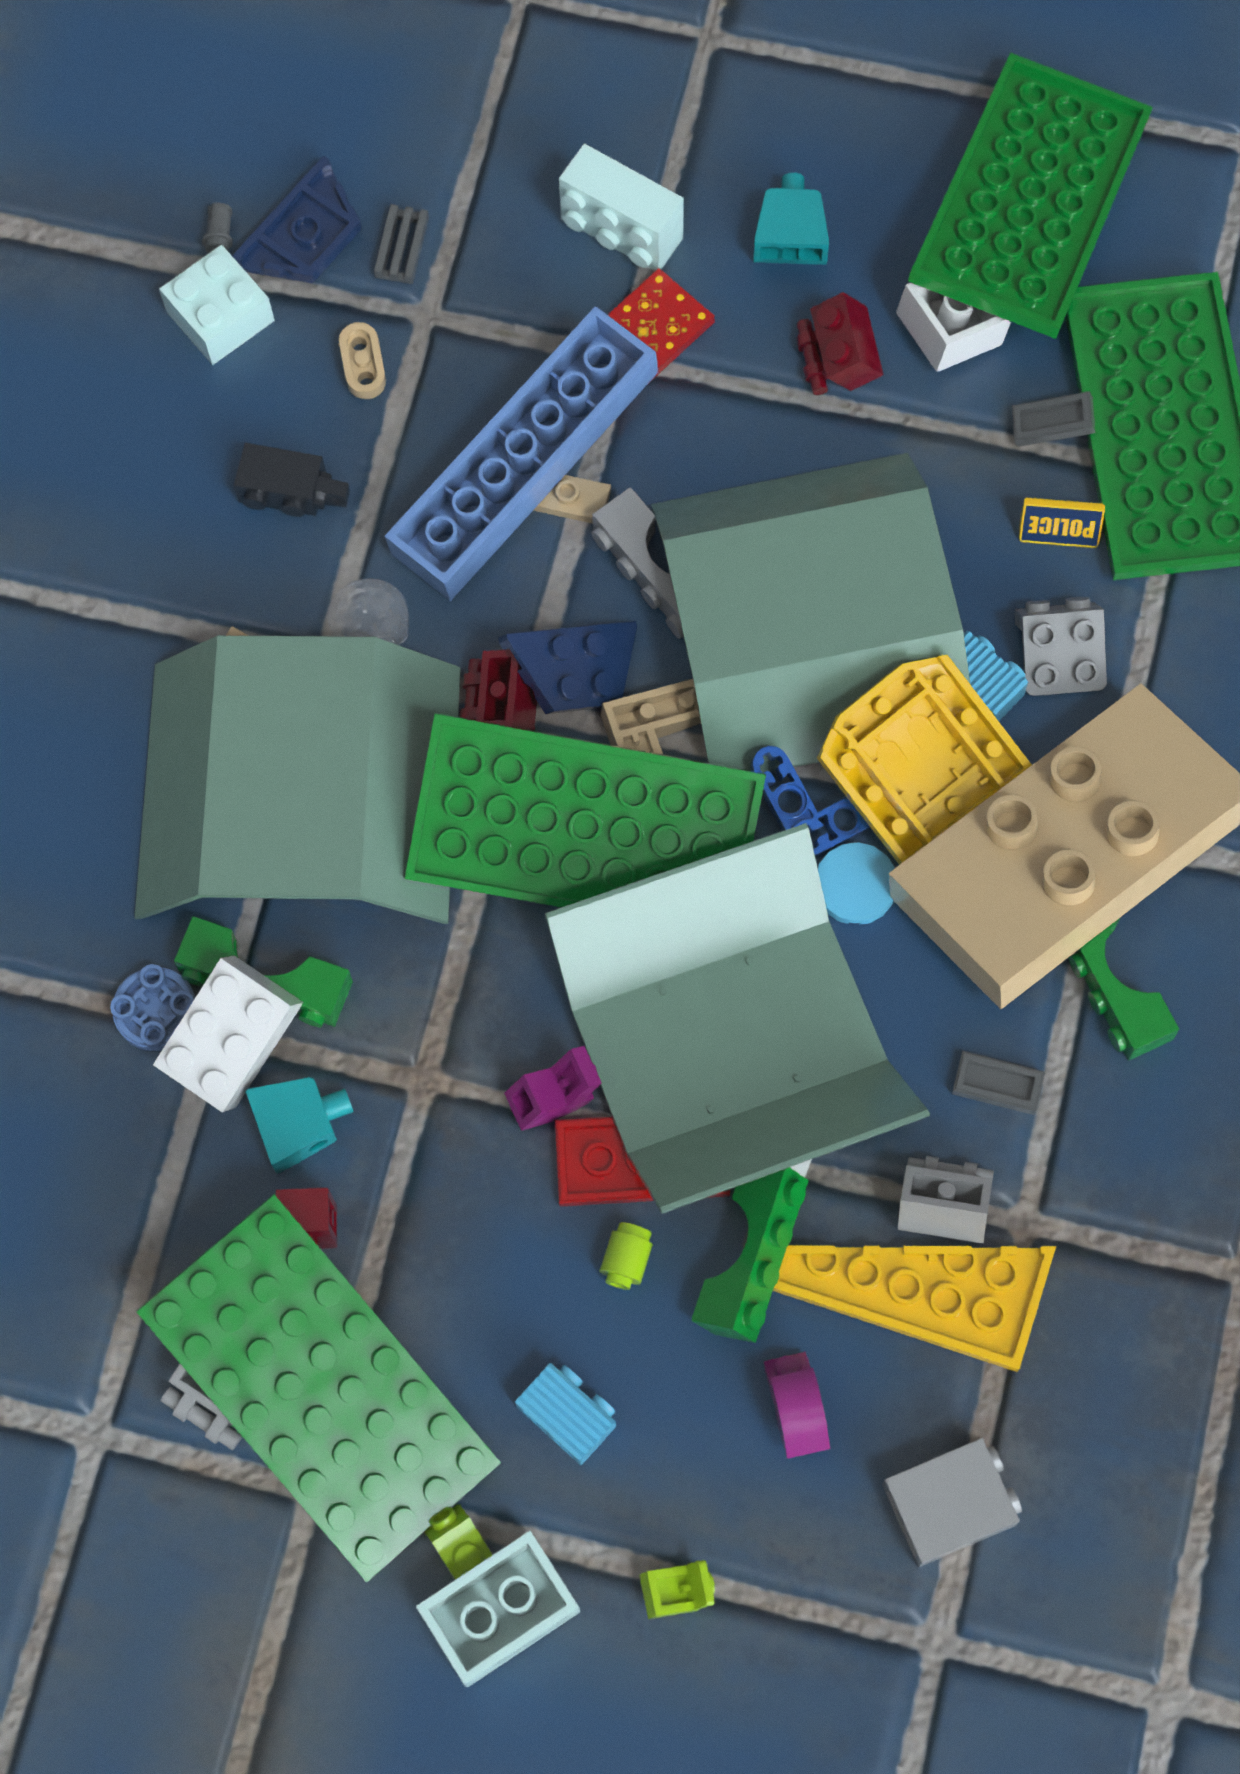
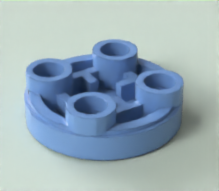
M150 964L131 974L122 982L111 1001L110 1009L118 1031L128 1043L146 1051L163 1050L196 998L190 984L183 980L180 974L173 970Z

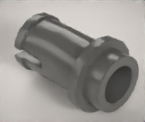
M213 203L211 206H208L207 233L202 236V244L208 253L220 245H223L228 251L233 244V239L229 235L232 208L224 203Z

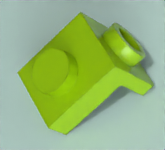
M460 1504L453 1508L446 1507L432 1516L430 1519L431 1526L424 1531L455 1580L493 1555Z
M705 1560L639 1574L648 1619L695 1612L714 1605L715 1583L713 1576L708 1571Z

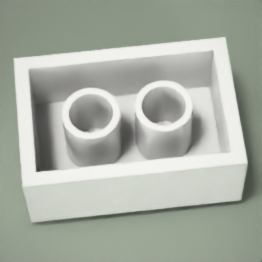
M236 956L220 958L153 1065L222 1113L236 1108L245 1095V1090H248L303 1002Z

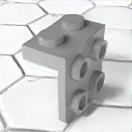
M1072 597L1066 599V605L1050 606V601L1036 600L1026 602V608L1015 609V625L1022 631L1024 673L1028 681L1026 692L1029 695L1041 696L1098 691L1106 687L1107 673L1103 608L1095 602H1090L1089 597Z

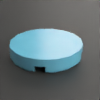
M860 842L842 844L829 851L818 866L827 913L839 922L849 924V922L854 924L860 923L859 925L869 924L884 916L894 902L890 897L888 873L894 870L895 867L888 856L875 846Z

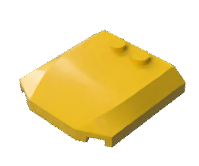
M948 655L898 665L835 716L817 756V760L899 865L1032 766Z

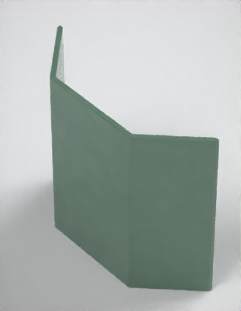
M908 453L651 504L669 567L695 686L708 763L751 771V761L755 754L767 746H775L782 749L790 759L793 767L818 763L817 756L835 716L900 664L948 655L970 683L963 627L928 487ZM764 756V763L760 770L763 773L766 771H776L780 765L777 759L770 761L767 756Z
M217 635L155 664L135 919H144L202 897L355 899L442 924H448L450 887L405 879L434 714L436 712L458 717L460 667L377 637Z
M807 823L545 913L568 1002L587 1053L596 1066L597 1074L602 1082L600 1087L627 1156L661 1214L930 1116L925 1105L888 1061L835 936L827 913Z

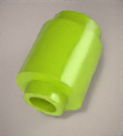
M620 1222L617 1231L611 1232L599 1270L600 1273L607 1276L605 1280L607 1284L624 1290H630L631 1284H641L653 1246L649 1242L652 1235L649 1230L634 1224Z

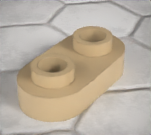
M361 322L352 323L346 326L339 336L347 386L355 397L372 399L381 394L386 385L378 336L372 326ZM358 344L366 345V348L357 351L354 349ZM366 378L373 380L372 383L368 385H362L360 383L363 379Z

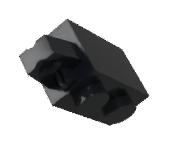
M251 443L244 444L234 482V488L240 503L255 510H263L265 507L279 509L285 514L294 517H301L304 514L316 516L317 509H324L325 505L347 507L350 495L349 485L346 482L332 479L331 474L326 473L322 456Z

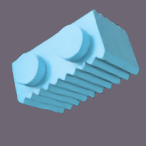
M966 631L964 633L970 685L996 719L1000 721L1025 695L1028 685L1026 675L1014 662H1004L1001 657H998L995 653V648L985 637L981 635L976 637L970 631Z
M550 1363L521 1396L517 1398L515 1404L526 1417L582 1466L616 1428V1421L611 1418L615 1410L598 1394H595L590 1399L578 1387L583 1381L566 1365H563L558 1370Z

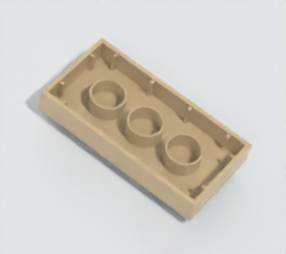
M1140 683L888 873L890 897L1002 1009L1239 826L1240 773Z

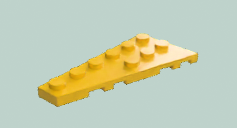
M787 1246L779 1270V1279L773 1291L1018 1372L1056 1246H1041L1040 1248H1017V1246H1000V1248H972V1246H903V1248L880 1246Z

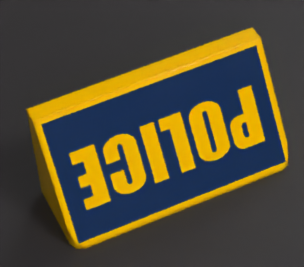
M1025 498L1020 514L1019 540L1026 543L1096 548L1100 542L1105 505L1101 503Z

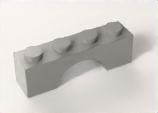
M630 487L592 514V537L603 551H611L617 558L616 564L621 573L628 580L635 579L641 586V594L648 605L654 610L659 607L667 617L666 623L669 629L677 638L681 639L684 636L670 574L654 563L647 550L655 534V515Z

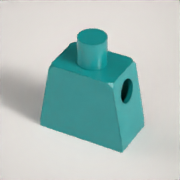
M787 173L782 176L781 189L770 188L765 191L755 234L754 262L827 265L829 237L821 192L804 189L805 178L803 175Z
M312 1077L245 1090L269 1160L276 1174L291 1168L333 1144L337 1139L330 1121L354 1112L345 1088L321 1097L316 1081Z

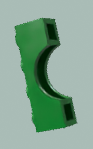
M193 916L174 960L176 967L182 974L181 978L188 983L203 987L220 958L236 956L238 958L237 940L232 929ZM310 956L291 972L281 975H264L303 1002L296 1013L299 1014V1020L319 1028L322 1027L323 1023L335 1027L353 983L348 969Z
M1119 918L1068 957L1074 974L1079 979L1084 977L1091 990L1088 992V998L1092 1008L1097 1015L1103 1014L1110 1026L1108 1036L1117 1052L1123 1051L1129 1061L1172 1041L1178 1033L1179 1027L1160 992L1150 993L1133 990L1122 984L1110 971L1105 957V943L1107 938L1114 932L1120 920Z
M789 1167L735 1187L732 1199L743 1208L748 1221L746 1245L738 1260L727 1271L704 1280L691 1321L714 1335L756 1343L760 1328L765 1322L766 1310L773 1288L779 1279V1270L787 1246L792 1239L793 1227L800 1206L806 1196V1187L809 1180Z

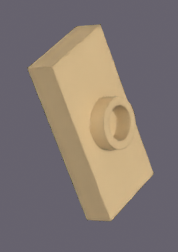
M565 475L533 511L593 524L592 514L608 503L611 485Z

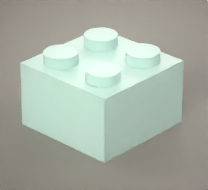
M223 245L214 249L159 288L166 312L212 365L274 322L268 296Z

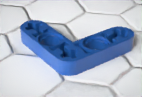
M767 746L755 754L751 761V771L763 773L760 767L764 763L763 757L767 756L770 761L776 759L779 761L780 765L776 769L779 780L782 781L788 776L791 781L781 784L774 792H771L769 786L774 785L776 781L770 771L764 772L766 778L762 795L781 831L807 823L809 832L813 833L823 827L819 819L824 818L827 831L835 839L830 841L828 833L820 836L814 842L816 847L813 849L815 856L870 829V826L847 797L817 812L790 759L782 749L775 746ZM791 791L797 794L801 802L797 812L786 813L782 811L778 804V797L782 792ZM848 809L855 815L856 824L852 830L842 831L836 827L833 819L837 810Z

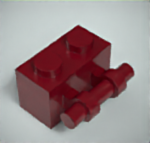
M842 292L810 308L815 331L810 319H802L796 323L799 334L796 337L798 350L803 352L806 363L803 372L806 382L811 384L814 395H823L828 391L826 379H830L852 391L884 375L867 306L848 294ZM819 348H820V352H821V356H822V360H823L822 362H821V358H820V354H819V350H818Z
M510 649L483 651L482 660H469L468 673L463 676L462 687L466 690L465 707L460 710V717L534 731L537 708L535 694L517 672L522 667Z
M329 1188L276 1190V1197L320 1249L338 1248L337 1205Z

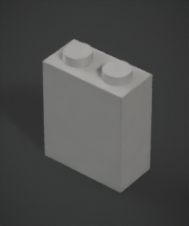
M983 1438L884 1480L882 1486L918 1568L1012 1528L1020 1522L1017 1514L1022 1512L1018 1497L1012 1487L1005 1489L998 1473L1003 1471L1000 1457L994 1446L986 1447Z

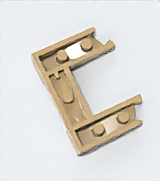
M693 679L605 702L602 704L601 718L610 745L663 754L658 738L701 723Z

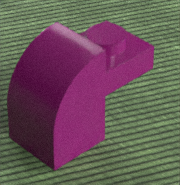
M585 1046L570 1049L551 1068L524 1074L504 1094L522 1131L550 1123L585 1106L594 1099L592 1092L602 1082Z
M806 1352L763 1361L766 1378L775 1405L778 1429L787 1459L830 1449L822 1399L814 1369L810 1367Z

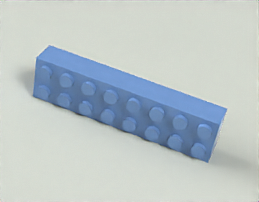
M595 306L385 535L391 555L451 601L658 373L656 352Z

